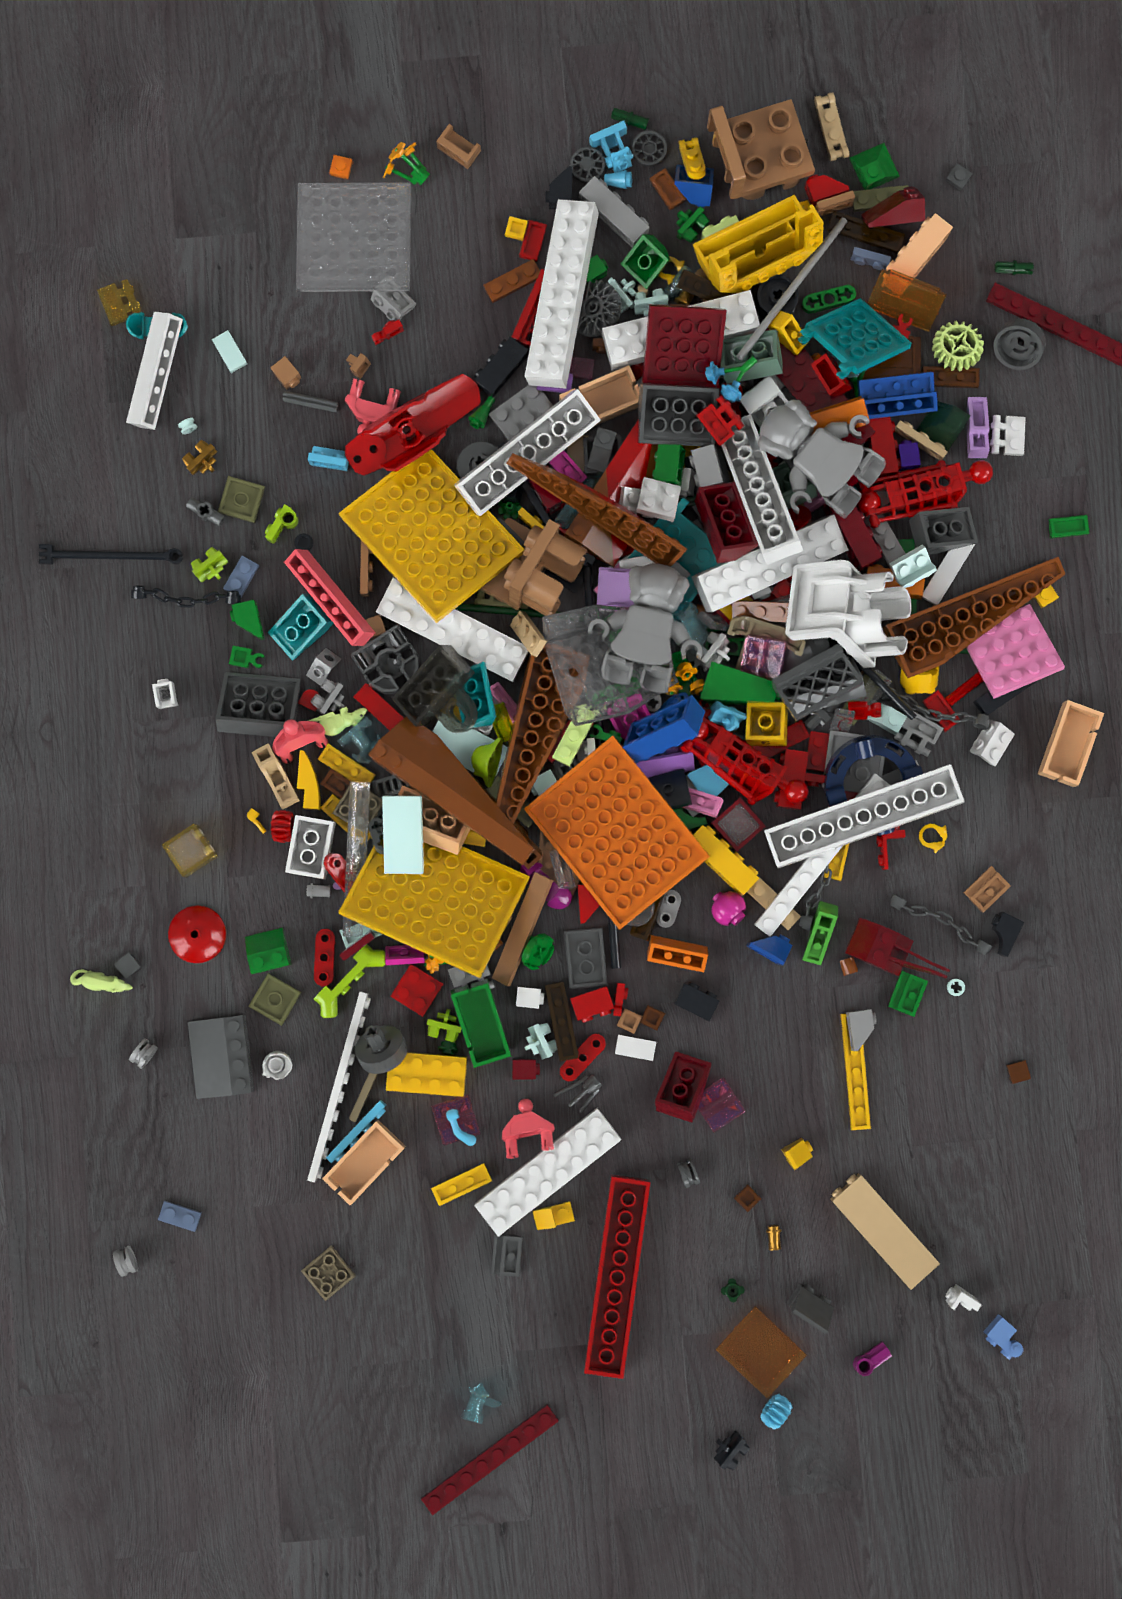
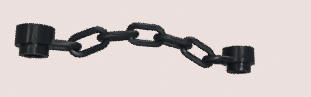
M141 585L133 586L131 590V598L145 599L147 594H152L154 598L161 602L171 601L177 603L179 607L187 608L194 607L195 603L210 605L217 602L220 598H225V603L228 604L241 603L239 591L234 590L227 591V594H219V592L213 591L203 596V599L196 600L191 597H169L168 593L159 588L145 590V586ZM158 592H160V593L166 595V596L164 597L165 600H163L162 598L156 596L155 594H157ZM215 594L214 597H216V599L207 602V597ZM182 600H191V605H185L180 603H182Z

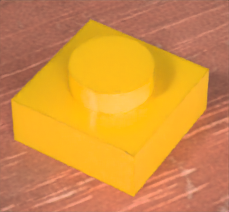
M509 216L505 237L523 241L528 221Z
M1050 585L1034 598L1042 609L1058 599L1059 596Z

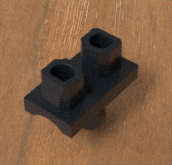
M735 1430L731 1437L727 1436L724 1441L719 1438L717 1439L716 1443L719 1447L716 1450L717 1455L714 1459L724 1470L726 1468L734 1470L738 1465V1460L734 1458L739 1452L742 1455H746L750 1447L741 1434Z

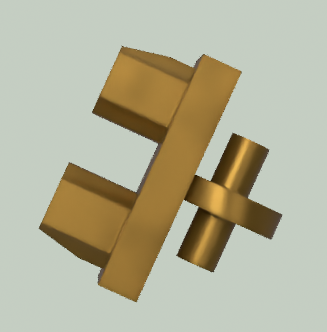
M200 440L195 446L200 454L195 458L189 452L182 458L187 466L186 468L192 475L198 470L202 474L208 469L212 473L215 471L212 465L216 462L213 456L217 451L212 444L208 445L203 440Z

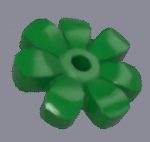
M500 500L499 506L501 508L498 509V513L500 515L504 514L505 520L510 518V516L515 520L518 518L517 512L522 506H519V503H503Z

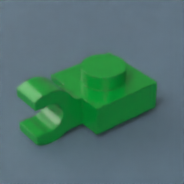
M593 725L594 728L599 730L598 735L590 734L591 738L606 741L611 736H614L621 745L624 744L625 739L620 737V733L611 730L609 733H606L601 726Z

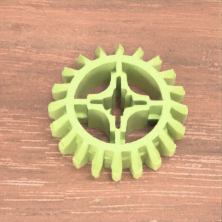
M956 320L953 325L950 322L946 324V327L942 325L940 330L936 332L935 338L932 341V351L935 352L934 358H939L938 364L945 363L944 369L951 366V371L956 367L960 372L963 367L968 370L970 365L974 366L976 361L980 360L981 354L984 351L982 348L984 341L981 340L982 334H977V328L971 329L972 324L965 326L963 321L959 325Z

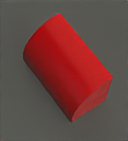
M825 353L810 364L829 396H839L852 389L847 378L840 379L836 375L841 369L834 357Z

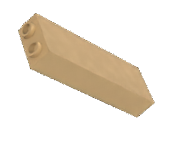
M859 1173L857 1175L853 1174L846 1180L847 1184L843 1188L839 1187L831 1194L833 1197L830 1200L908 1288L912 1290L940 1263Z

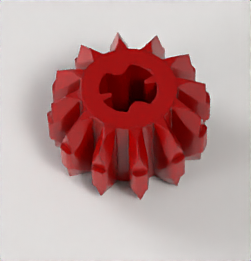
M280 810L275 811L272 815L271 835L273 841L280 843L291 842L295 820L292 812Z

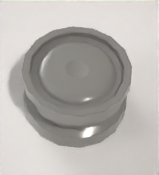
M144 1038L131 1054L129 1061L137 1063V1066L143 1069L154 1056L158 1047L154 1044L151 1045L149 1040Z
M130 1246L124 1247L121 1251L119 1249L113 1251L114 1263L121 1277L128 1275L129 1272L134 1273L138 1271L137 1260Z

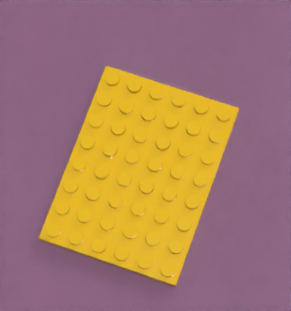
M431 449L402 469L389 473L339 512V516L428 615L438 623L507 568L515 558L518 559L522 556L525 549L489 510L481 516L476 515L454 486L460 479Z
M382 838L380 839V846L384 848V841ZM423 842V874H384V854H379L373 846L344 900L339 914L481 978L530 880V876L463 846L458 855L425 842Z

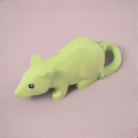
M344 707L339 710V714L330 712L309 721H319L325 729V735L335 736L352 725L357 727L364 718L367 709L359 708L352 713H348V708Z
M77 970L70 977L72 985L82 984L85 988L93 991L106 990L114 993L133 989L130 984L118 979L117 976H105L104 973L92 972L91 970ZM79 973H84L80 978H75Z

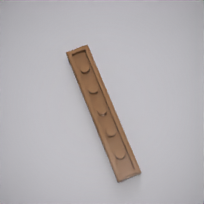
M538 872L534 873L492 979L506 986H511L521 962L523 951L529 942L554 880Z

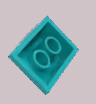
M304 593L268 631V634L291 660H295L326 633L334 623L309 593Z

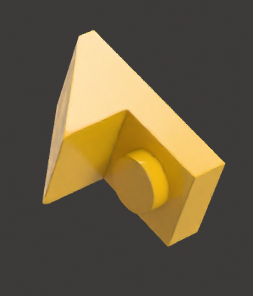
M570 1201L533 1210L537 1230L556 1228L557 1225L575 1221Z

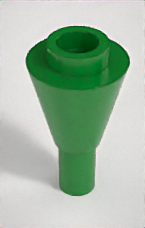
M489 396L484 405L468 417L470 425L475 429H483L485 427L490 408L495 402L492 396Z

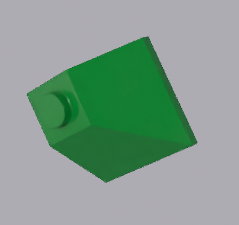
M884 143L850 157L852 166L864 190L874 189L899 178V173Z
M643 234L621 262V265L645 289H648L670 261L665 246L653 235Z

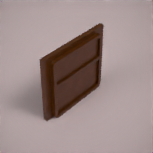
M909 336L908 340L912 343L910 349L867 369L863 379L921 373V337Z

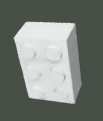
M295 815L285 872L326 880L327 870L324 867V858L327 854L331 853L336 823Z

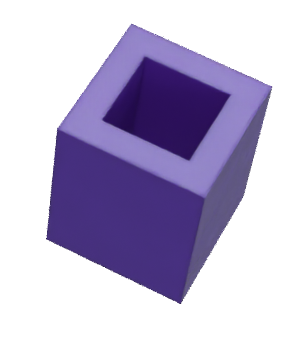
M912 440L900 442L898 451H896L897 458L900 459L901 463L899 471L919 468L921 462L918 442L912 443Z

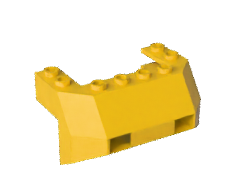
M794 194L694 243L693 247L698 263L712 285L719 292L739 293L751 289L752 286L758 283H764L770 277L776 274L780 275L793 266L801 265L823 243L824 222L813 204L805 212Z

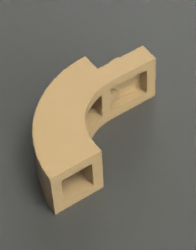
M268 743L253 751L252 754L257 765L271 786L280 807L285 809L300 801L285 769L273 752L270 744Z

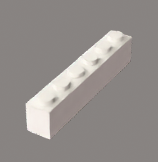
M154 312L126 423L140 428L155 430L183 319L170 313Z

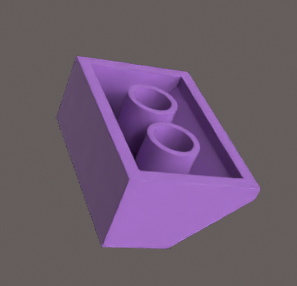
M684 742L677 747L673 746L667 749L662 754L658 753L646 761L643 760L636 763L647 778L683 768L685 772L695 770L693 753L690 751L686 753L681 750Z

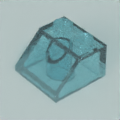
M683 601L679 604L677 611L672 613L674 620L684 624L691 640L699 642L702 647L709 635L706 631L707 626L699 618L697 607L691 602Z

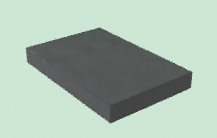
M602 928L564 931L569 989L608 985Z

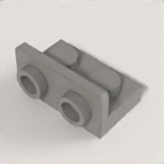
M391 278L377 286L371 296L373 304L383 311L389 320L396 321L399 319L401 321V318L416 306V302Z

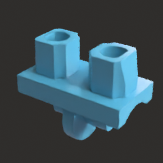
M715 701L710 707L712 713L708 717L711 722L724 726L727 731H736L740 722L747 718L745 713L738 711L732 706L727 707L719 701Z

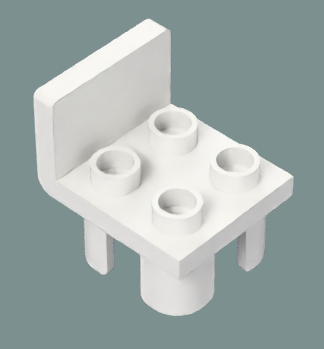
M846 560L797 564L793 568L785 634L793 641L831 637L863 668L875 667L876 657L905 654L908 640L904 636L887 637L883 633L881 621L908 618L911 615V598L905 587L884 588L885 582L893 581L894 575L891 572L861 574Z

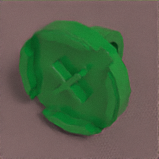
M545 933L538 934L535 937L531 935L529 943L522 954L523 965L530 970H537L541 964L545 965L553 954L554 940Z

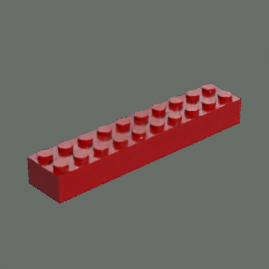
M611 1174L584 1366L585 1374L624 1378L650 1190V1180Z

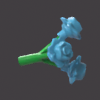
M752 356L742 366L724 369V367L718 368L711 361L710 366L705 368V375L707 380L712 381L715 385L719 376L729 372L741 371L732 385L723 384L720 393L725 400L733 403L740 401L742 398V393L738 389L740 380L758 360Z

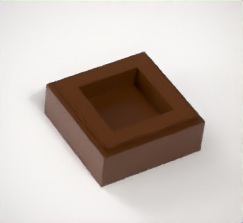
M647 1005L640 1023L657 1031L665 1013Z
M1026 1060L1006 1065L1011 1084L1031 1079Z
M748 1184L734 1197L747 1212L761 1200Z

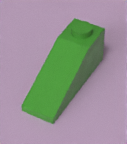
M819 901L802 958L803 961L817 965L822 964L838 918V906Z

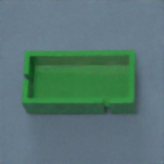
M488 979L472 983L469 989L466 985L451 990L452 1001L467 1048H469L473 1067L510 1057L511 1051Z

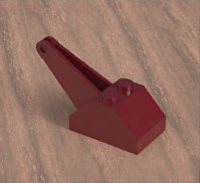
M863 918L858 919L844 952L895 976H899L902 967L947 979L948 976L940 972L905 961L908 953L940 970L950 972V969L933 963L910 951L913 940Z

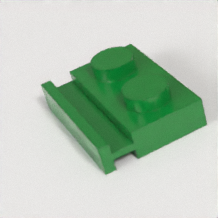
M901 971L887 1007L915 1017L928 981Z

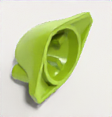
M497 738L489 745L477 747L471 757L474 775L483 778L487 787L492 786L499 767L503 738Z

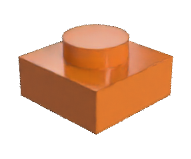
M334 155L329 172L330 175L349 179L353 160Z

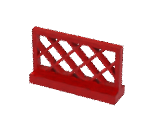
M544 269L540 270L512 335V338L519 344L530 347L531 342L526 339L529 334L533 333L534 328L532 326L535 324Z

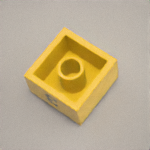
M784 702L747 703L746 742L750 746H787L788 708Z

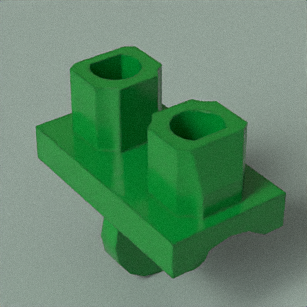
M701 206L693 214L690 209L685 213L683 211L677 213L679 220L676 224L679 227L682 225L677 231V238L679 240L684 238L692 243L698 236V233L692 229L695 224L702 230L708 226L710 220L704 215V209Z

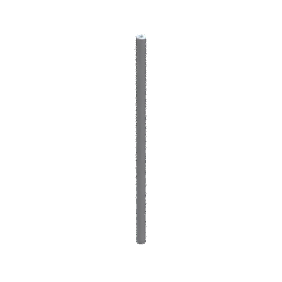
M842 217L736 355L739 360L742 361L846 225L847 220Z

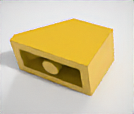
M780 311L768 326L769 330L777 329L779 342L794 355H797L808 344L803 345L798 341V338L803 336L800 333L802 329L792 314Z
M802 1138L781 1149L794 1170L813 1157L811 1154L813 1149L809 1141L804 1142Z

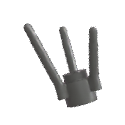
M593 1074L589 1077L585 1075L577 1082L554 1093L553 1096L557 1097L584 1083L582 1085L584 1090L568 1104L569 1107H572L586 1093L591 1094L579 1110V1113H582L594 1096L600 1092L599 1088L602 1085Z

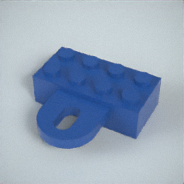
M685 692L678 693L665 701L658 711L631 723L623 748L636 763L643 760L646 761L658 753L662 754L667 749L673 746L677 747L682 742L688 739L692 740L698 736L705 710L692 695L688 696Z

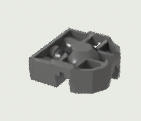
M395 625L351 654L352 659L370 687L383 694H401L413 686L420 673L419 655L399 625ZM393 634H395V636L397 637V639H398L399 642L401 643V646L399 645V643L397 642V640L395 639V637L393 636ZM386 643L388 648L381 650L375 656L373 651L381 648ZM410 647L414 654L404 660L400 653ZM389 654L397 655L396 659L390 658ZM361 655L364 656L365 660H366L367 663L369 664V667L366 665V663H365V661L363 660V658L361 657ZM376 669L380 676L371 682L367 674ZM404 674L409 684L399 689L393 679Z

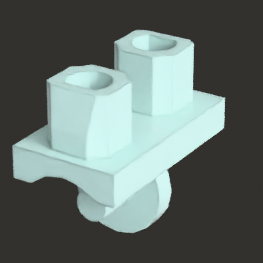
M611 277L608 282L621 297V313L629 307L633 309L634 302L627 293L629 292L632 297L636 294L633 289L636 283L633 280L628 283L624 278L621 280V284L624 286L622 288Z
M662 288L655 289L653 297L646 298L644 292L636 293L634 300L635 315L644 314V316H648L649 304L668 305V294H664Z
M548 1023L529 1027L528 1030L531 1036L526 1037L529 1045L524 1047L525 1050L531 1049L534 1055L539 1053L542 1060L553 1056L552 1053L557 1050L555 1040L546 1042L544 1035L551 1033Z

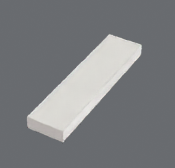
M974 545L947 552L925 588L922 596L923 599L933 605L940 603Z

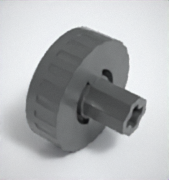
M1023 318L1012 319L1004 323L998 331L993 345L994 352L998 360L1008 368L1015 370L1029 369L1041 359L1046 346V337L1036 323Z
M474 442L466 446L457 460L459 479L467 475L499 448L488 442Z
M390 1025L369 1026L365 1029V1033L360 1037L355 1046V1055L361 1067L366 1072L372 1074L385 1073L396 1068L404 1060L408 1050L407 1043L400 1030Z

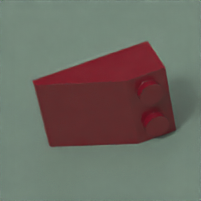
M905 187L904 190L897 191L864 212L862 219L869 228L925 221V198L915 187Z
M675 1051L655 1099L656 1111L693 1123L712 1063Z

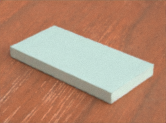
M444 713L441 714L432 731L438 735L461 764L474 772V768L471 764V757L474 750L479 746L489 745L495 741L473 728L463 729L461 722ZM505 745L502 746V754L497 773L503 761L505 760L507 752V747Z
M382 796L384 874H423L422 796Z

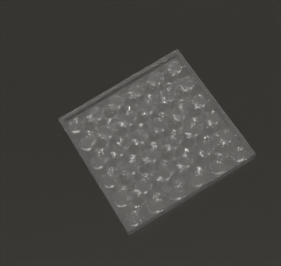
M411 182L298 183L297 292L410 291Z

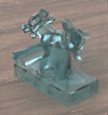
M365 717L337 740L342 748L353 741L360 752L359 755L352 754V757L360 763H370L371 760L366 759V755L381 739L380 735L376 734L377 740L371 741L364 732L372 725L368 717Z
M479 1383L478 1386L469 1388L472 1394L467 1409L462 1411L461 1418L482 1424L484 1416L481 1414L483 1405L496 1408L502 1405V1401L487 1398L489 1392L485 1390L483 1383Z

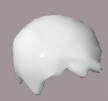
M282 1051L269 1053L262 1064V1075L267 1078L272 1077L275 1080L285 1078L291 1072L293 1066L290 1056Z

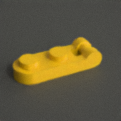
M692 138L691 141L680 140L679 149L687 176L693 180L703 178L706 174V169L698 138Z

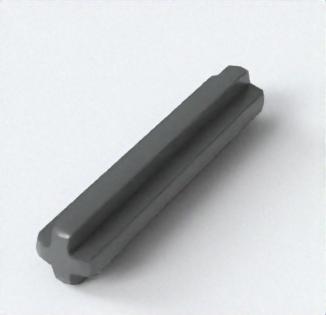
M284 391L282 399L284 402L330 412H337L338 410L337 401Z

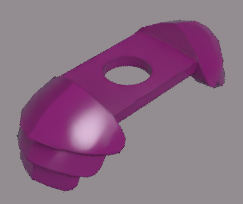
M538 861L529 870L524 865H521L520 872L530 876L528 885H530L535 872L550 878L541 870L543 865L538 863ZM553 881L546 898L547 905L559 910L566 908L572 901L571 891L566 885L559 888V885Z

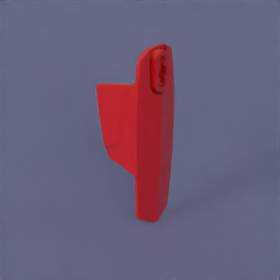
M460 374L411 399L370 424L345 445V457L353 470L363 476L381 468H384L386 471H398L434 448L446 436L449 426L480 404V391L477 383L470 377ZM372 445L376 446V450L374 452H371L369 450L370 446ZM356 455L361 456L358 462L353 460Z

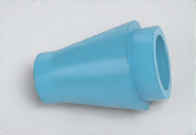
M623 170L605 174L604 182L609 186L627 189V187H632V172Z

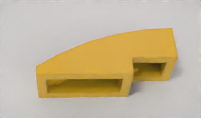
M300 750L297 789L304 790L303 808L321 811L320 788L316 772L307 753Z

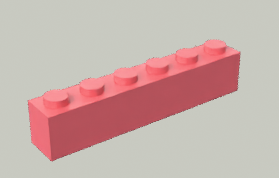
M295 549L284 561L286 566L352 646H364L376 632L308 550Z

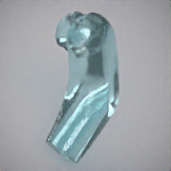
M683 266L675 275L671 288L665 287L663 292L668 294V300H673L681 289L677 288L676 285L683 269L691 272L689 267Z

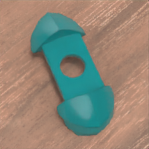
M143 312L129 315L126 321L128 332L138 339H144V336L149 334L153 317H145ZM173 312L172 315L183 319L178 337L180 338L187 331L188 325L181 314Z

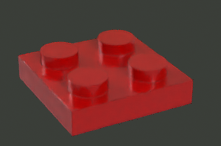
M410 964L390 997L423 1017L442 988L443 983Z

